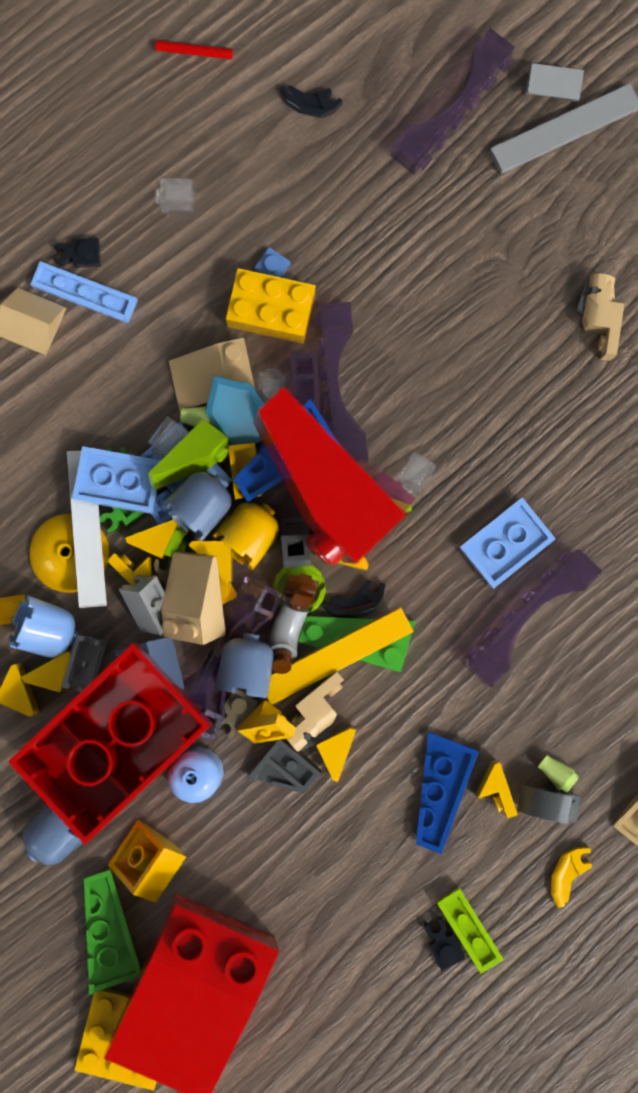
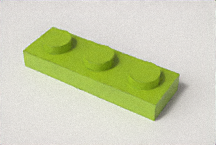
M459 887L436 901L480 974L504 960Z

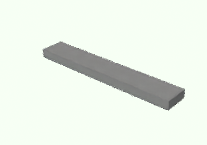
M627 84L492 147L490 154L500 174H503L638 111V98L631 84Z

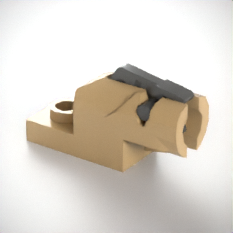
M593 273L585 282L577 311L582 315V324L585 331L604 334L600 336L598 351H601L600 360L611 361L617 356L624 303L614 302V277L607 274Z
M338 672L329 676L295 705L301 715H296L290 722L296 729L294 736L286 739L297 752L307 749L331 734L330 725L333 724L337 713L324 696L328 694L332 697L343 688L340 683L344 679Z

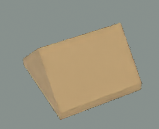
M17 288L0 305V337L46 356L67 308Z

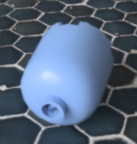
M29 595L26 596L27 602L21 601L12 621V625L16 626L14 636H8L9 647L47 658H55L66 652L69 646H74L78 632L75 631V620L69 611Z
M191 746L170 764L167 774L168 785L172 793L181 801L189 803L202 802L211 797L220 787L224 771L223 764L216 753L203 746Z

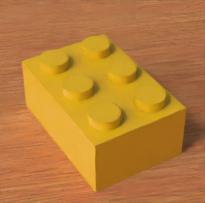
M238 268L226 316L228 328L304 344L315 299L316 285Z

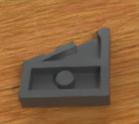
M280 739L276 741L247 778L251 781L259 780L271 783V786L287 787L292 791L305 793L321 774L322 770L299 751L297 752L286 740Z

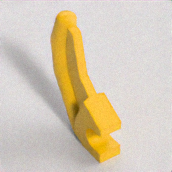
M589 846L574 847L561 855L551 875V895L557 907H564L565 903L569 901L572 881L578 875L592 868L591 862H581L580 859L582 854L591 853Z

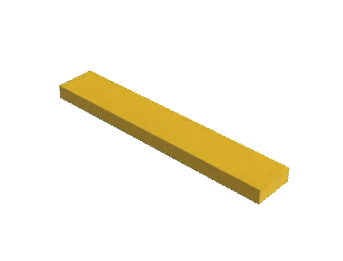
M400 606L291 663V670L288 673H271L270 688L267 694L269 702L273 705L414 632L402 607Z

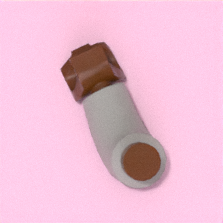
M302 573L299 576L289 575L283 592L285 603L274 621L267 645L273 651L272 670L278 674L288 673L291 670V663L297 658V645L301 628L309 611L308 609L314 603L319 584L318 581L312 579V576Z

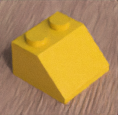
M137 820L108 863V866L133 895L156 903L186 856L173 842L142 821Z

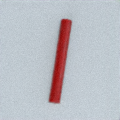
M156 40L155 50L160 52L233 59V49L161 40Z

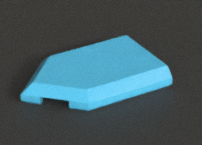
M214 375L205 412L216 429L227 436L228 446L247 443L257 444L262 441L253 423L257 412L264 406V403L252 384L232 381Z

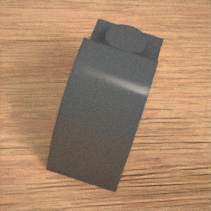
M302 516L280 518L284 568L311 566L310 549L305 543L309 538L308 526Z
M522 784L517 811L554 822L577 823L582 796L557 792L540 786Z

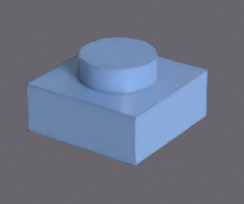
M269 247L254 270L257 273L282 278L291 265V261Z
M168 490L156 496L152 516L158 525L172 520L168 515L171 509H164L161 506L171 495Z

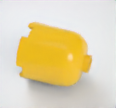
M254 502L242 503L211 537L213 541L220 539V541L233 549V559L241 565L246 561L248 569L253 570L279 535V525L273 517L275 511L265 503H262L261 506Z

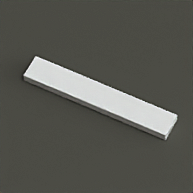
M67 451L79 608L107 606L99 508L97 504L74 501L72 499L81 451Z

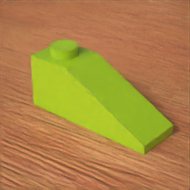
M202 419L148 473L151 487L153 489L161 488L187 478L196 472L208 470L217 462L223 461L229 451L227 436Z

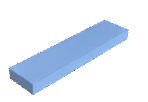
M39 261L30 283L32 288L127 324L138 301L136 297Z

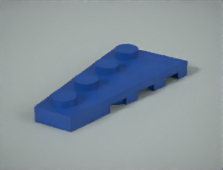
M309 399L303 407L337 442L314 403ZM264 447L233 480L246 501L249 502L283 479L269 452Z
M428 732L416 844L442 854L479 751Z

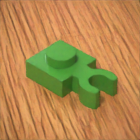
M112 507L114 511L102 514L99 520L101 523H104L110 518L112 526L107 532L115 533L120 527V522L123 521L126 526H129L144 513Z

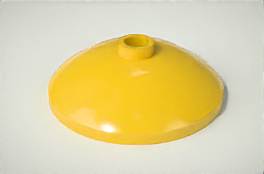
M72 513L57 515L45 521L35 532L29 551L30 563L38 579L49 588L65 593L78 592ZM100 528L105 572L110 550L107 537ZM64 547L70 549V554L66 557L62 555Z

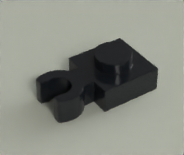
M98 238L72 239V247H67L63 243L54 245L56 251L65 252L62 258H55L57 265L64 266L73 261L75 268L101 266L100 240Z
M438 917L439 929L436 931L431 930L429 924L425 923V930L431 938L435 939L428 944L441 971L466 958L454 933L451 932L445 935V922L441 917Z

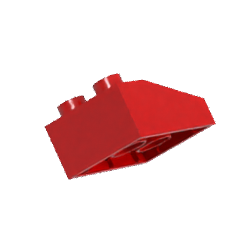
M284 387L257 412L253 424L306 525L314 532L305 543L326 565L331 564L335 566L340 560L343 563L357 564L407 515Z
M133 643L21 748L8 763L79 840L86 845L213 723L138 643Z
M176 893L106 1047L104 1059L181 1093H212L257 1004L278 956L279 948L275 937Z

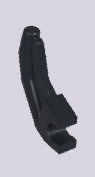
M284 85L279 90L285 103L296 112L317 118H324L334 114L343 104L341 98H338L335 102L328 101V98L332 96L330 88L318 91L315 94H305L291 85L287 87Z
M367 580L360 590L350 598H331L329 602L326 601L324 603V610L336 617L349 618L374 611L384 595L386 584L380 583L379 591L372 592L370 590L371 581Z

